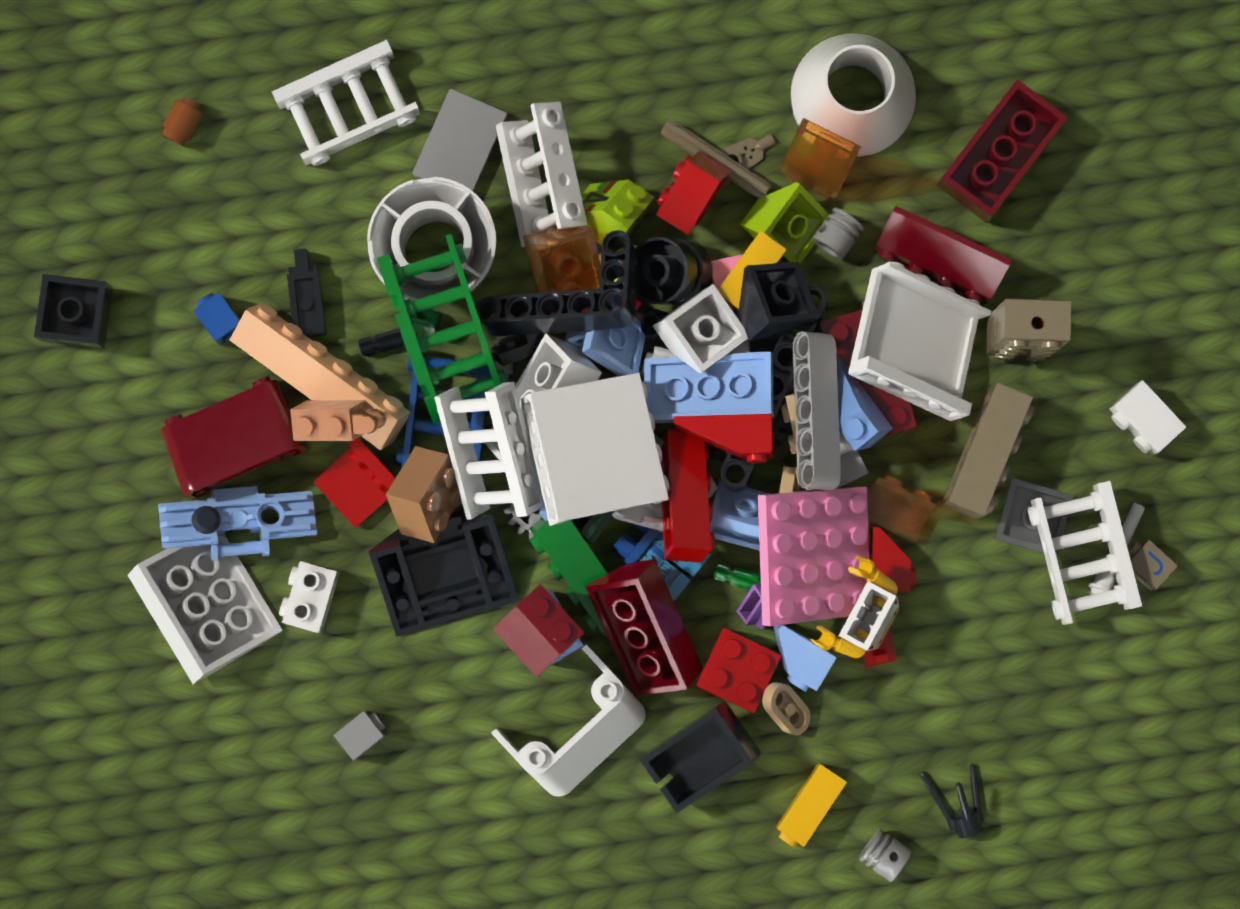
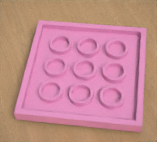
M856 486L836 488L834 490H810L758 495L762 625L775 626L849 617L868 582L867 578L854 575L848 570L849 566L856 569L859 567V560L855 558V555L869 559L867 487Z

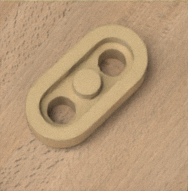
M778 682L768 685L762 698L765 711L782 731L793 735L804 733L810 723L809 708L789 685Z

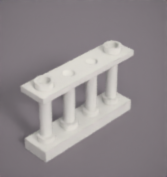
M387 40L272 91L279 108L291 110L309 150L300 154L306 166L311 163L313 166L321 165L330 159L329 155L397 124L399 127L407 126L416 120L415 116L420 114L416 102L406 106L388 67L390 60L394 59V55ZM370 69L377 71L395 110L381 118H377L360 81L361 73ZM341 82L349 85L366 122L365 125L350 132L331 93L333 90L332 86ZM314 94L316 97H320L338 136L321 145L302 105L304 103L303 99Z
M560 101L533 103L531 110L534 120L528 122V120L508 121L496 125L522 247L548 245L554 242L552 227L556 225L557 229L587 226ZM536 133L540 151L535 153L532 135ZM542 164L544 165L547 182L543 184L538 168ZM548 195L551 197L554 211L551 214H548L545 197Z
M505 382L485 392L486 398L462 400L459 387H454L436 396L437 411L440 416L466 519H473L489 510L490 504L513 503L517 517L528 516L544 507L545 503L515 383ZM490 411L494 429L470 431L466 413ZM498 442L502 460L478 461L474 443ZM505 472L510 490L486 492L482 474Z
M1110 481L1093 485L1094 492H1090V496L1046 507L1043 506L1042 498L1040 497L1031 500L1032 507H1028L1030 522L1032 526L1037 525L1056 599L1052 601L1053 613L1056 620L1061 619L1062 625L1073 623L1071 613L1118 602L1119 605L1123 604L1124 610L1142 606ZM1092 508L1094 511L1099 510L1102 523H1099L1098 527L1051 538L1047 519ZM1097 540L1107 541L1110 554L1106 555L1105 559L1059 569L1055 550ZM1106 571L1115 573L1118 585L1114 586V590L1067 601L1063 585L1064 581Z

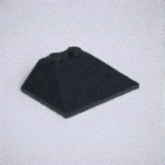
M454 512L448 520L446 529L440 533L435 543L402 535L400 530L397 529L369 551L396 637L519 601L493 515L480 514L473 519L467 520L465 512Z

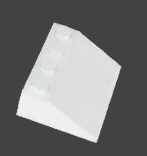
M225 535L218 536L217 545L229 544ZM209 545L167 548L137 564L128 574L129 579L193 684L220 670L283 631L239 557L225 556L218 557L216 561H211Z

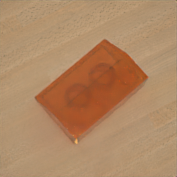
M552 227L523 236L536 293L599 289L601 264L591 227L566 229ZM590 307L585 308L581 313H585ZM559 309L554 310L550 315H554Z

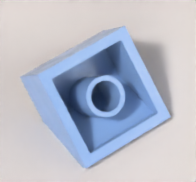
M785 624L773 626L779 654L782 655V666L789 674L787 677L790 680L789 682L805 692L809 687L817 691L837 657L830 651H824L811 642L810 639Z

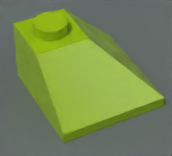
M795 182L759 198L740 225L754 239L762 231L787 250L781 258L785 262H799L801 264L815 244L812 241L813 236L823 222L827 220L829 214L801 184Z

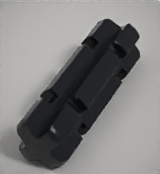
M398 328L377 334L372 339L371 337L360 339L358 344L361 354L369 356L376 354L375 351L377 350L383 352L404 346V341Z

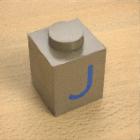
M1150 540L1143 541L1141 544L1136 541L1128 549L1135 577L1149 590H1156L1178 567Z

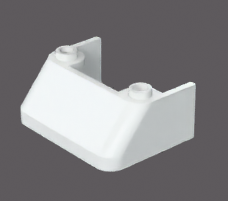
M587 645L582 650L604 672L594 681L591 688L592 697L602 710L565 745L554 753L546 744L534 741L528 743L519 751L499 728L491 732L514 759L553 796H564L571 792L632 735L645 720L643 705Z

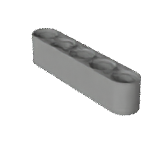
M799 332L793 342L798 482L805 489L834 490L838 487L841 480L836 342L831 334Z

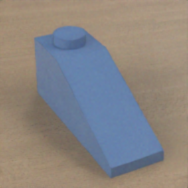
M836 352L839 430L854 451L870 448L891 431L893 427L857 378L848 374V366Z

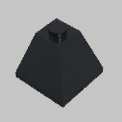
M799 262L748 265L744 268L738 313L749 341L773 339L820 319Z

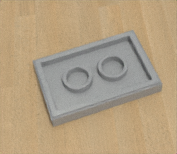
M449 89L412 175L419 179L432 177L451 179L463 184L474 192L498 138L496 125L505 122L508 114L453 89Z

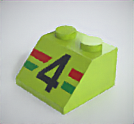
M630 180L590 184L581 194L587 226L576 227V229L601 246L604 237L611 231L621 230L630 236L642 221L655 197Z

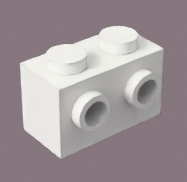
M1143 380L1135 384L1109 408L1113 413L1111 416L1112 420L1122 430L1128 429L1135 437L1133 442L1145 454L1148 452L1151 455L1159 453L1186 428Z
M302 561L299 562L298 567L293 566L288 585H292L289 598H283L279 615L283 616L282 623L322 634L340 573Z

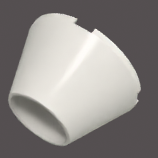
M854 33L828 38L813 47L804 56L795 71L790 94L793 115L803 134L820 149L830 154L847 158L873 155L885 150L896 142L906 130L912 118L916 102L914 79L903 57L893 47L878 38ZM845 66L866 68L875 74L881 82L884 91V101L870 110L854 111L840 105L832 96L828 87V77L837 69Z
M442 177L410 180L390 191L376 207L367 232L370 262L381 282L385 285L377 261L378 257L389 254L393 265L400 264L401 267L408 265L405 249L412 233L424 224L443 222L455 227L464 237L463 250L467 263H463L462 267L470 292H472L489 272L496 251L494 223L483 201L463 184ZM454 264L439 272H425L407 278L405 283L400 284L404 299L411 298V301L461 285Z

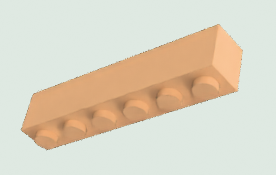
M260 303L246 309L230 338L231 342L311 400H365L366 409H381L386 414L387 422H385V425L377 428L373 433L362 435L364 439L379 450L395 441L411 413L403 407V403L399 399L382 392L374 381L363 378L353 371L349 363L331 355L323 344L312 341L302 334V330L298 326L284 321L270 306Z

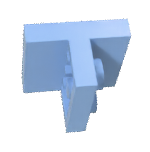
M616 306L612 311H616L620 307ZM635 317L628 326L620 329L567 332L566 342L575 345L583 354L617 376L639 372L645 335L641 330V321Z
M719 480L713 502L710 532L714 533L715 539L760 551L758 495L770 493L748 487L740 492H732L724 486L722 480Z

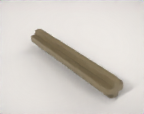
M669 120L665 123L661 131L662 136L692 156L701 151L732 171L727 179L758 199L768 195L771 191L772 186L675 121Z

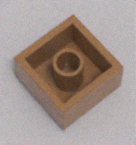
M415 446L387 491L386 497L402 535L435 543L440 533L446 529L454 509L461 504V496L449 454Z

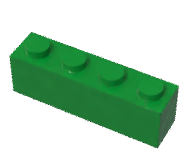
M541 519L529 528L534 535L529 541L539 555L546 552L552 561L547 565L557 581L564 578L570 588L565 591L575 606L583 605L587 611L583 618L592 631L595 632L599 629L606 636V632L585 586L608 573L571 520L550 526L548 520Z

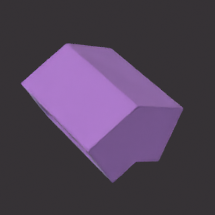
M761 583L753 584L740 604L737 613L746 626L755 625L763 630L765 625H762Z

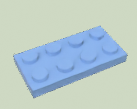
M771 351L726 354L702 373H698L678 357L644 359V383L647 387L646 404L648 412H651L655 423H673L674 416L772 414V417H774L773 354Z

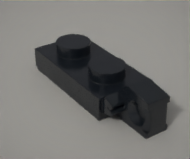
M306 248L293 250L295 267H288L289 274H287L292 324L298 326L302 330V334L307 337L327 335L320 272L318 271L317 264L310 265L309 254Z

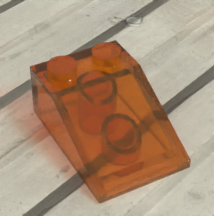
M803 118L780 171L784 172V177L793 183L801 184L804 182L812 186V191L823 198L829 199L830 196L837 198L861 146Z

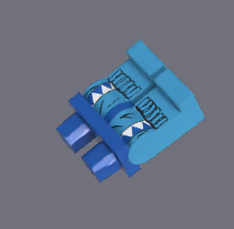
M633 524L645 534L641 540L636 543L623 533L613 547L625 558L623 561L625 564L655 559L672 599L675 601L690 582V579L664 560L662 531ZM709 553L702 563L672 562L690 577H694L711 554Z

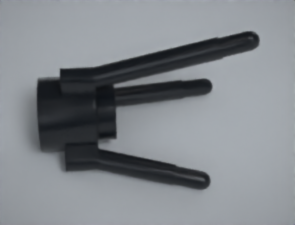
M975 764L970 765L973 807L968 806L962 784L960 782L956 783L962 809L954 812L955 818L926 772L920 773L927 789L945 816L950 831L956 830L959 838H967L983 832L981 822L984 821L981 812Z

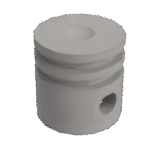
M833 208L832 214L828 215L827 220L823 222L813 236L812 241L824 252L842 261L854 245V239L857 240L860 236L859 233L864 231V227L848 213L841 209Z
M879 828L865 845L858 860L861 862L865 860L866 866L872 865V870L889 882H892L906 864L912 850L893 837L889 839L890 835L887 833L883 835V830Z

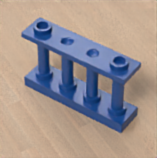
M424 357L427 366L434 365V368L459 361ZM408 358V371H413L408 410L411 413L407 419L404 446H398L396 460L397 465H402L401 468L413 451L415 432L444 435L441 423L433 424V421L416 419L418 400L425 401V396L418 384L410 358ZM488 365L462 373L471 374V378H476V381L491 377ZM485 392L462 400L486 398ZM487 411L472 412L471 422H468L470 431L485 429ZM474 443L477 459L481 461L483 443Z

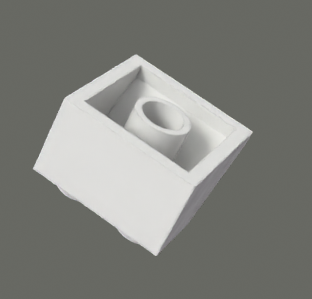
M714 284L697 293L653 325V328L670 352L698 373L705 371L748 339L743 325Z

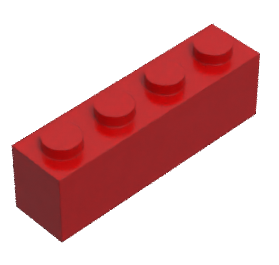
M667 429L661 438L664 441V445L661 448L662 461L660 462L663 475L667 477L669 482V499L661 502L664 560L702 563L707 555L713 551L715 544L714 533L710 532L713 505L708 501V492L711 488V475L707 473L706 463L709 460V446L705 444V441L681 430Z

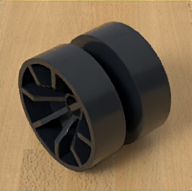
M652 237L636 247L638 254L636 294L645 302L659 305H682L697 293L710 286L713 275L712 262L705 248L696 241L683 238Z

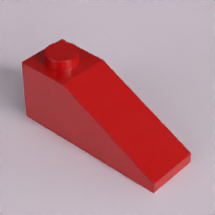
M772 414L674 416V424L677 429L741 459H747L748 463H765L767 458H774Z

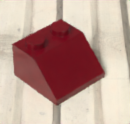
M541 584L493 628L536 677L585 634Z

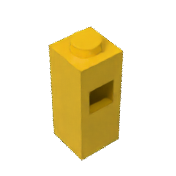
M762 231L758 233L718 288L719 293L731 310L738 315L744 268L748 265L778 263L787 250Z
M818 763L776 825V828L781 831L778 837L792 847H795L797 843L805 847L847 782Z

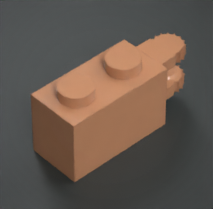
M307 400L290 409L294 441H353L365 433H373L387 422L386 414L381 409H366L365 400Z

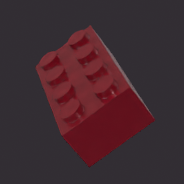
M1017 79L936 186L987 223L1068 117Z
M862 310L820 322L823 334H831L834 337L836 352L848 368H850ZM857 378L893 427L883 437L918 428L912 403Z

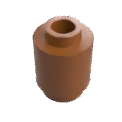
M184 97L182 102L175 100L162 125L164 130L161 135L184 147L186 141H190L204 116L199 111L201 106Z

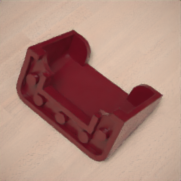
M269 376L254 381L252 383L253 388L186 417L178 414L164 421L166 426L161 428V433L185 498L193 501L207 495V486L214 490L222 483L271 462L283 460L282 454L285 457L293 454L295 457L309 451L305 441H294L291 407L279 380H271Z

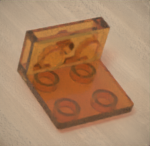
M886 475L885 478L878 477L873 481L867 493L868 522L909 542L915 543L928 515L934 512L937 507L936 504L931 502L933 497L916 489L914 492H909L902 488L903 483L891 476Z

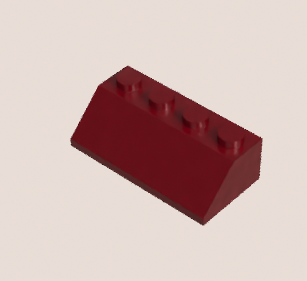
M895 206L874 247V251L879 253L878 257L883 261H897L908 266L906 270L936 279L935 284L952 289L955 288L965 293L964 298L974 299L980 305L982 302L988 303L992 299L1012 261L898 206Z
M651 559L628 563L588 583L585 588L634 696L688 689L703 670V667L656 560Z

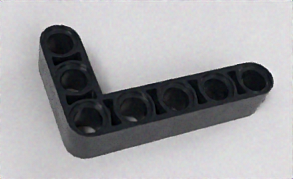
M621 230L611 231L604 237L602 242L599 289L484 297L475 305L482 328L490 336L624 328L633 321L635 315L637 251L627 233ZM624 248L623 251L616 253L617 250ZM623 276L621 280L614 282L615 279ZM622 305L618 310L612 311L616 306ZM590 307L588 311L581 313L582 310ZM559 309L557 313H555L554 315H550L551 312ZM523 312H527L524 316L519 317ZM496 314L493 318L488 319L491 315Z

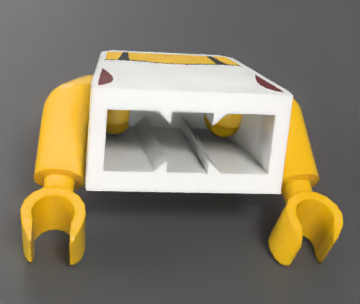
M855 555V558L859 560V567L856 569L849 566L848 570L854 575L867 578L868 582L840 634L836 636L825 627L817 626L816 629L822 632V636L818 640L813 638L810 640L824 651L832 648L833 651L849 657L860 658L867 651L878 649L899 611V603L896 596L898 591L896 583L879 569L875 568L872 560Z

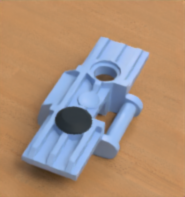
M257 486L211 490V498H207V500L158 504L162 549L209 545L211 561L218 560V557L262 553V556H269L270 539L317 535L312 491L265 495V493H258ZM268 508L276 510L279 515L278 522L272 525L264 523L261 519L262 511ZM250 529V533L260 534V541L217 545L218 536L225 535V531Z

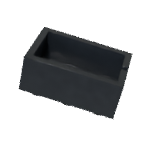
M724 700L654 747L640 759V762L656 784L669 773L673 778L660 790L675 812L678 813L753 763L762 752Z

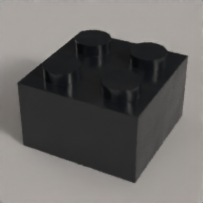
M43 274L34 337L42 342L105 349L113 287L106 281Z

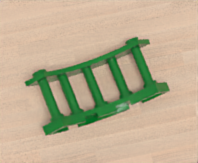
M452 234L445 235L450 251L402 267L400 264L393 265L389 254L377 258L394 311H401L395 317L418 384L424 393V400L433 424L441 423L435 401L436 396L444 393L442 389L436 391L435 385L440 384L439 380L488 365L491 377L460 386L459 390L462 399L489 391L507 382L504 370L497 371L470 292L462 267L463 263H467L462 244L455 245ZM454 263L461 283L460 286L411 301V298L404 299L400 284L405 283V279ZM466 298L472 317L471 321L425 336L422 333L416 335L411 318L417 317L416 313ZM477 333L483 353L434 368V365L427 366L423 353L428 352V348Z

